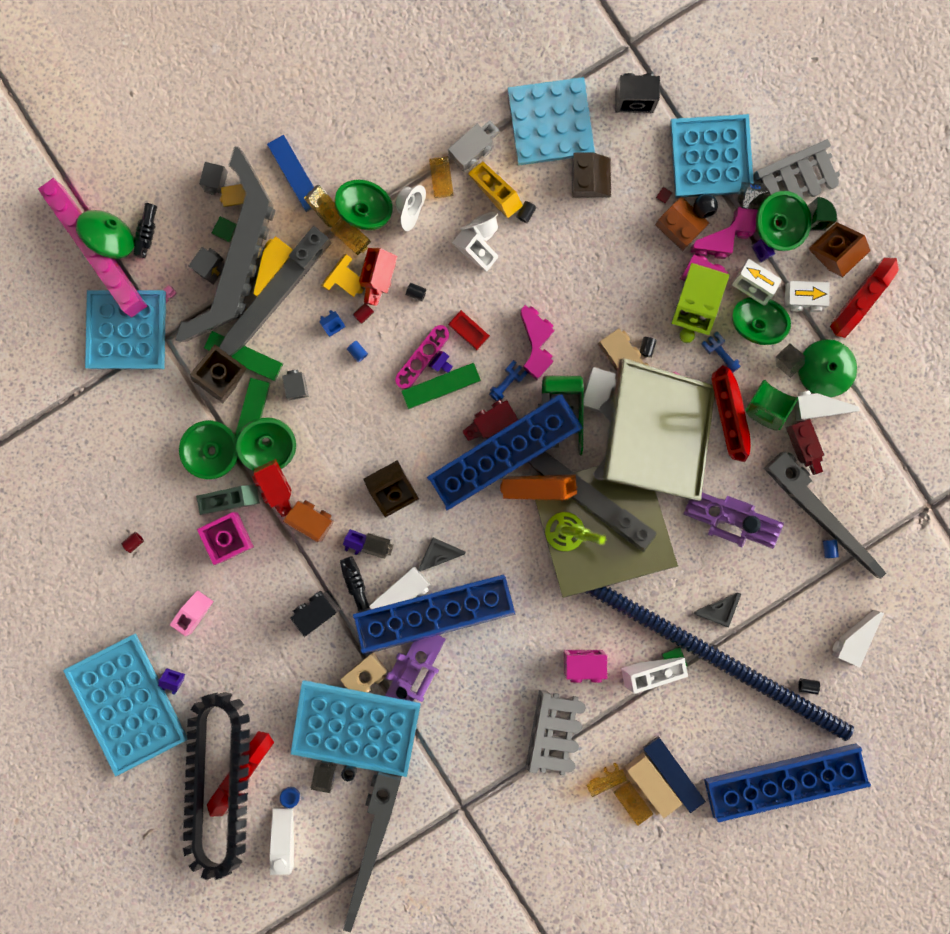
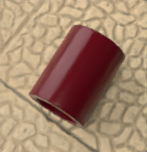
M364 303L352 315L363 324L374 311Z
M135 531L121 545L128 553H132L144 542V539Z

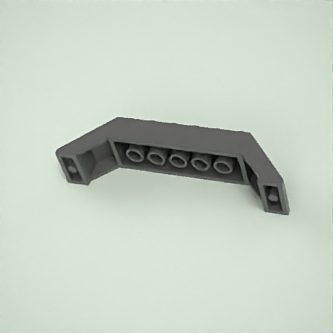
M236 146L234 147L229 167L236 172L246 192V196L211 310L191 321H181L176 341L179 342L194 339L243 315L246 309L245 297L250 295L252 289L250 281L252 277L255 278L258 270L256 261L257 258L261 259L264 248L261 245L263 239L267 240L270 229L267 226L269 220L272 221L275 215L274 205L244 152Z

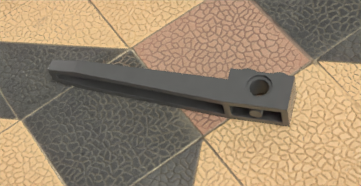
M315 226L309 230L290 253V258L228 331L219 347L232 357L249 342L331 245L330 239Z
M546 451L528 461L541 475L575 474ZM576 475L577 494L571 498L644 553L657 533Z
M779 453L763 469L791 499L834 539H837V542L870 573L879 579L887 574L868 551L807 487L812 482L809 477L810 473L804 467L800 468L797 465V460L791 453ZM787 468H790L793 472L790 479L785 474Z
M383 772L373 775L371 786L374 787L373 793H368L365 806H369L367 813L375 816L343 931L350 933L352 931L391 818L402 776ZM383 789L387 791L388 796L380 797L378 791Z

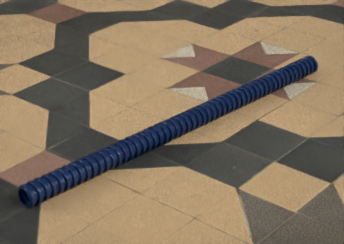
M605 586L585 592L586 594L590 593L591 597L595 596L596 600L600 599L602 603L606 602L607 606L611 605L612 609L616 608L623 615L627 614L628 618L632 617L633 621H638L640 625L644 624V627H649V630H654L656 634L660 633L661 637L665 636V639H670V642H676V645H681L682 649L686 648V651H692L693 655L697 654V657H702L703 661H708L709 664L713 663L714 667L724 670L731 677L735 676V679H740V682H745L747 686L751 685V688H756V691H761L763 695L767 694L768 698L772 697V700L777 701L779 704L783 703L784 707H788L789 710H793L796 714L799 713L800 716H804L807 720L810 719V722H815L817 726L820 725L821 728H826V731L831 732L838 738L847 741L852 737L854 732L853 725H849L846 721L843 722L842 719H838L835 715L832 716V713L821 709L819 706L816 707V704L811 703L809 700L805 701L804 697L794 694L793 691H789L783 685H778L776 681L773 682L767 676H762L755 669L751 670V667H746V664H741L739 660L735 661V658H730V655H724L723 651L719 652L718 648L714 649V646L708 645L707 642L703 643V640H698L697 636H692L691 633L687 634L686 630L682 631L681 627H676V624H671L669 620L665 621V618H660L658 614L654 615L655 613L653 611L649 612L648 608L644 609V606H638L637 602L633 603L632 599L628 600V597H623L621 593L617 594V591H612L611 587L607 588Z

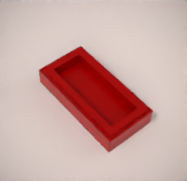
M462 310L448 324L476 351L490 337Z

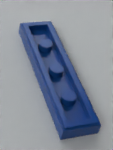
M282 135L267 144L304 210L308 212L322 204V200L285 136Z

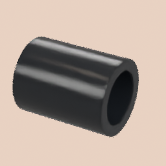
M525 201L516 217L520 221L528 223L536 210V206Z
M410 282L406 296L422 302L427 289Z
M643 337L639 351L641 355L651 358L657 340L651 337Z
M800 678L798 690L802 693L818 695L820 682Z
M345 765L341 772L342 779L347 782L352 781L357 773V768ZM345 770H351L353 775H347Z

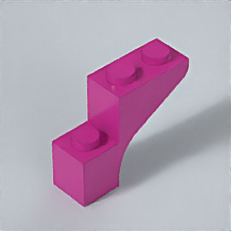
M738 207L734 211L730 227L696 240L691 246L690 252L695 253L696 256L715 255L717 259H726V257L733 253L735 235H737V238L747 239L755 233L758 209Z
M524 305L520 315L532 351L523 369L535 380H538L554 362L551 359L553 356L544 349L542 351L540 348L552 336L555 330L552 329L554 326L547 319L542 320L538 316L539 312L535 308Z

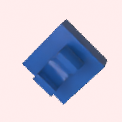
M332 310L329 311L330 315L325 318L321 316L319 321L329 337L346 327L337 312Z

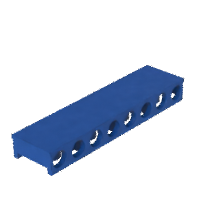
M561 394L427 476V479L431 481L445 504V509L448 511L573 435L583 427Z
M503 574L353 614V618L355 619L361 645V653L365 655L516 614L506 576Z
M854 743L706 778L704 783L712 816L719 823L871 787L861 753L862 747Z

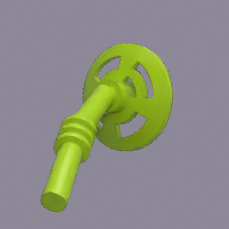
M569 512L555 514L546 524V539L553 548L559 551L574 550L582 541L587 540L599 544H604L605 542L604 536L591 533L588 529H585L580 518ZM564 517L572 518L577 523L574 524L572 521L564 519ZM557 519L559 524H557L555 532H550L552 523ZM573 536L577 538V541L575 543H573L571 540ZM556 538L559 542L566 543V546L557 544L553 539Z

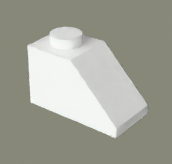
M468 229L461 230L452 242L463 255L486 272L499 257L477 233Z

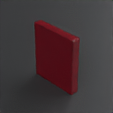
M663 186L656 198L666 204L673 192Z

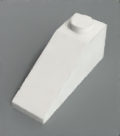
M810 391L799 392V396H797L798 401L794 406L796 421L860 411L858 406L818 393L811 394Z
M414 566L369 607L374 609L413 599L417 595L419 597L423 596L429 591L427 586L430 583Z
M873 610L842 635L839 641L837 640L834 643L832 655L860 668L884 613Z
M684 657L640 662L621 668L624 686L633 694L688 677Z
M273 808L270 875H290L294 868L293 808Z

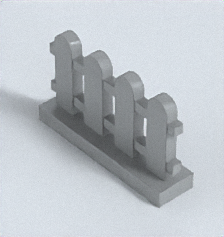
M826 139L753 173V179L755 182L761 180L760 189H765L767 196L779 192L780 189L777 182L782 181L786 191L793 192L804 199L802 193L808 191L811 197L818 196L821 193L820 185L825 183L827 188L834 189L838 186V177L841 175L839 171L835 172L831 164L832 154H827L826 149L831 144ZM813 156L815 160L810 162L808 158ZM796 164L797 168L792 170L791 166ZM815 165L818 166L822 175L820 180H817L812 167ZM778 172L780 176L774 178L773 174ZM797 173H800L805 186L802 188L799 187L795 178Z
M539 690L526 761V769L529 772L537 773L538 768H540V772L546 773V769L559 771L560 775L565 776L566 772L574 771L575 763L568 759L569 752H576L579 749V745L575 740H572V733H579L582 730V724L575 720L576 713L581 714L586 709L585 704L578 701L579 697L573 696L572 700L559 698L558 693H553L552 697L548 691ZM556 711L570 712L569 719L556 717ZM553 730L566 732V737H552ZM549 751H563L562 758L549 756Z

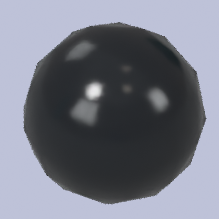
M710 194L700 195L695 199L693 205L694 212L702 219L711 217L718 209L716 198Z

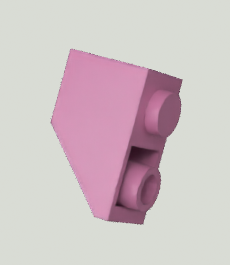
M196 591L177 613L170 626L184 636L192 634L214 601L200 591Z

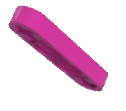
M438 325L433 328L398 372L395 381L399 388H410L448 341L449 331L445 326ZM438 330L439 332H441L442 330H444L445 338L443 339L442 337H440L438 339L437 343L440 345L437 347L436 344L430 341L429 339L433 338V340H435L437 337L436 331ZM427 344L434 347V352L431 355H426L423 352V348ZM413 360H420L422 362V367L419 370L411 368ZM406 368L416 374L414 377L412 375L408 377V384H400V377H405L408 374L405 371Z

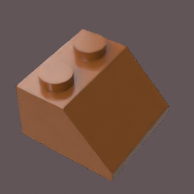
M681 197L658 219L655 226L679 249L684 251L710 222L698 217L694 212L693 206Z
M838 222L809 247L812 254L829 271L842 278L871 251L864 234Z
M304 500V502L298 501L283 522L316 542L323 541L334 523V520L331 519L332 515L324 510H321V512L314 509L315 505L307 500Z

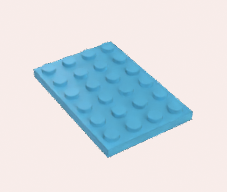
M133 634L63 670L115 777L187 740V735L166 693L162 690V687L158 686L159 679L137 634Z
M303 680L291 754L407 777L421 703Z

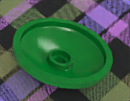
M351 180L342 184L335 195L334 202L338 214L353 227L363 230H375L383 227L391 218L393 212L392 201L386 191L375 183L366 180Z
M779 191L766 197L759 206L756 216L758 233L763 242L774 250L789 251L799 247L807 239L811 230L812 220L809 207L799 195L793 192Z
M89 210L83 212L78 217L76 231L79 238L97 254L108 258L120 259L127 257L134 249L135 243L131 230L115 215L101 210Z
M747 297L737 303L732 313V322L737 332L755 344H777L787 337L791 328V320L787 311L779 303L771 299L764 306L755 299Z
M829 339L820 340L808 346L802 353L798 363V374L803 386L810 393H818L832 398L845 393L853 385L857 375V362L852 351L843 343ZM830 364L834 365V370H830Z
M259 418L249 422L242 428L237 437L236 450L241 462L253 471L255 468L274 459L277 460L280 468L283 469L291 462L295 455L296 439L291 428L284 422L275 418ZM264 438H268V439H269L268 442H263L262 440H263Z
M206 420L195 423L186 430L179 444L180 460L185 469L195 477L208 480L220 478L231 471L238 459L236 450L237 438L230 428L220 422ZM211 447L215 448L214 454L209 453Z

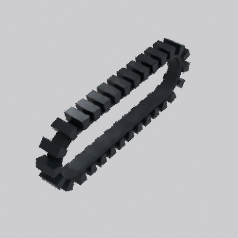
M217 692L201 697L202 702L194 703L190 709L198 714V716L187 720V727L196 726L195 730L187 731V740L196 739V742L189 743L186 746V753L195 752L194 755L186 757V765L195 764V767L188 768L185 772V778L194 777L193 780L185 782V790H194V792L185 794L184 803L193 802L192 805L184 807V816L193 815V817L184 820L183 828L192 829L183 832V841L192 840V844L184 847L183 853L184 856L193 853L195 861L188 866L193 872L204 868L200 878L205 880L215 877V880L231 874L243 862L236 856L246 852V844H237L246 840V831L237 832V830L247 827V818L238 819V817L247 814V805H238L248 801V793H239L242 790L248 789V780L239 781V779L248 776L249 767L240 768L241 765L249 763V755H240V753L249 751L250 742H240L243 739L250 738V729L241 730V724L250 722L249 714L239 716L237 710L243 707L244 704L240 699L230 701L232 694L228 692L219 694ZM214 707L223 709L231 722L226 856L220 864L209 860L202 846L206 727L208 714Z

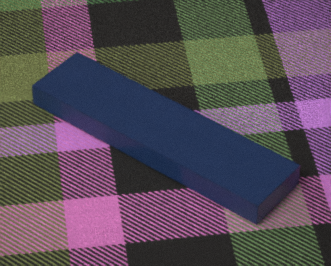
M659 736L643 747L690 813L706 802Z

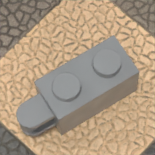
M488 121L482 127L477 123L448 148V155L463 172L467 169L470 170L478 163L477 160L481 156L485 157L492 151V139L500 131L491 121Z

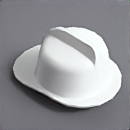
M421 185L414 188L404 186L397 196L396 208L401 214V226L405 231H409L414 227L425 201L426 190Z
M493 211L483 214L474 219L470 224L460 228V230L469 229L477 233L484 241H487L498 229L496 221L498 213Z

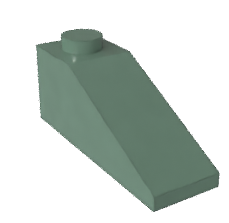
M255 484L196 496L200 515L260 504Z

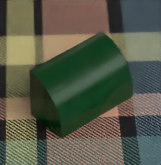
M817 197L808 205L812 220L811 230L825 231L837 222L836 209L829 200Z

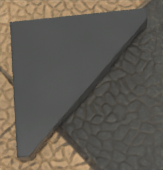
M433 537L418 571H423L465 555L466 552Z
M737 592L696 610L694 615L729 628L741 593Z

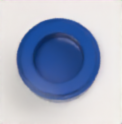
M287 787L280 794V803L286 808H293L300 801V792L295 787Z

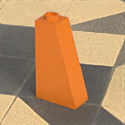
M576 474L506 477L502 479L500 491L503 494V499L566 500L577 494Z

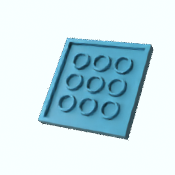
M584 77L508 87L518 166L570 159L575 152L595 153Z
M749 114L671 119L675 198L696 197L703 194L713 196L754 192V188H752L754 187Z
M87 290L85 368L165 369L166 291L137 290L147 304V307L131 318L122 311L108 290Z

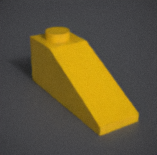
M483 161L468 173L491 202L507 218L523 206L517 192Z
M277 236L274 239H269L264 246L265 249L262 254L253 293L255 296L262 292L290 258L289 255L293 251Z

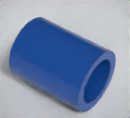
M354 341L347 348V351L358 363L368 355L358 341Z
M837 539L823 540L824 557L838 558Z

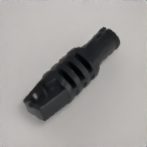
M145 203L142 219L138 221L136 228L134 255L139 258L145 259L147 251L152 245L154 229L156 227L154 218L157 206L154 204Z
M353 556L340 560L343 578L345 579L349 594L354 597L357 610L368 609L370 605L364 593L366 587Z

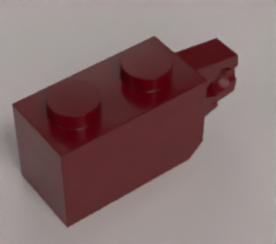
M500 399L491 405L493 408L486 412L483 409L476 413L473 423L462 431L468 441L481 436L489 439L518 421L519 419L507 400L503 402Z
M811 419L785 427L799 462L804 463L805 467L809 466L812 475L823 472L820 462L823 461L822 456L825 455Z

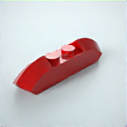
M883 258L831 322L830 328L836 336L846 338L889 286L899 271L897 258Z
M722 365L713 372L711 381L728 455L733 460L746 462L750 455L751 439L743 401L735 376L728 367Z
M258 731L250 742L249 751L241 754L249 755V763L240 766V768L249 767L248 776L240 778L239 781L248 780L274 744L269 733ZM229 773L207 803L210 817L223 816L228 809Z

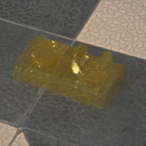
M448 156L429 159L434 199L454 196Z
M316 185L304 197L305 201L328 228H333L341 218L335 208V202L320 185Z
M342 218L330 229L357 256L360 253L363 254L371 242L359 229L351 226Z
M613 763L615 767L614 772H608L607 768L604 767L606 777H596L589 782L590 784L586 785L592 797L627 781L623 769L619 770L617 763Z
M627 781L614 791L615 796L637 826L653 815V812L630 781Z

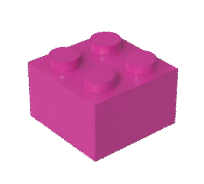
M232 512L197 529L213 565L225 562L254 548L238 512Z
M564 650V675L566 679H570L572 683H581L582 679H590V682L600 683L602 679H607V654L603 650Z

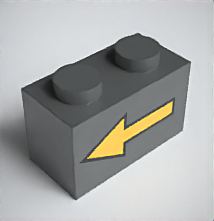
M201 247L189 264V267L214 285L222 274L224 268L222 261L224 258L211 248L206 250Z

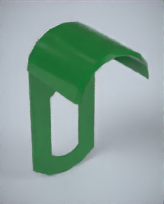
M545 375L542 378V393L579 394L578 421L583 428L578 431L579 455L582 456L584 429L583 378L573 375Z
M763 380L745 411L751 419L775 431L781 430L797 403L798 397L785 394L771 386L766 380Z

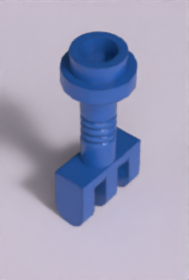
M716 331L713 335L717 341L710 336L707 340L711 346L706 341H703L701 345L709 354L715 350L727 367L734 373L741 367L739 365L740 362L738 359L733 361L727 352L724 351L721 345L725 343V339Z
M515 360L505 369L509 375L497 388L492 387L490 389L489 395L495 401L504 398L502 393L514 380L520 383L528 374L526 370L521 376L518 374L523 368L520 365L515 371L512 369L517 363Z

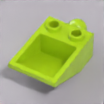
M691 263L671 324L684 328L679 334L682 342H692L695 338L694 331L710 335L730 274ZM681 310H683V311H685V312H688V313H687V314H682V313H681Z

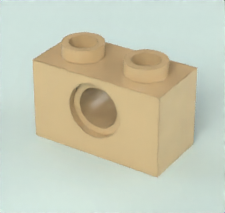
M371 653L340 680L347 689L368 693L371 690L369 687L374 682L379 684L385 679L386 676L384 674L387 672V669L376 655ZM368 672L370 674V680L363 681L360 677V673Z

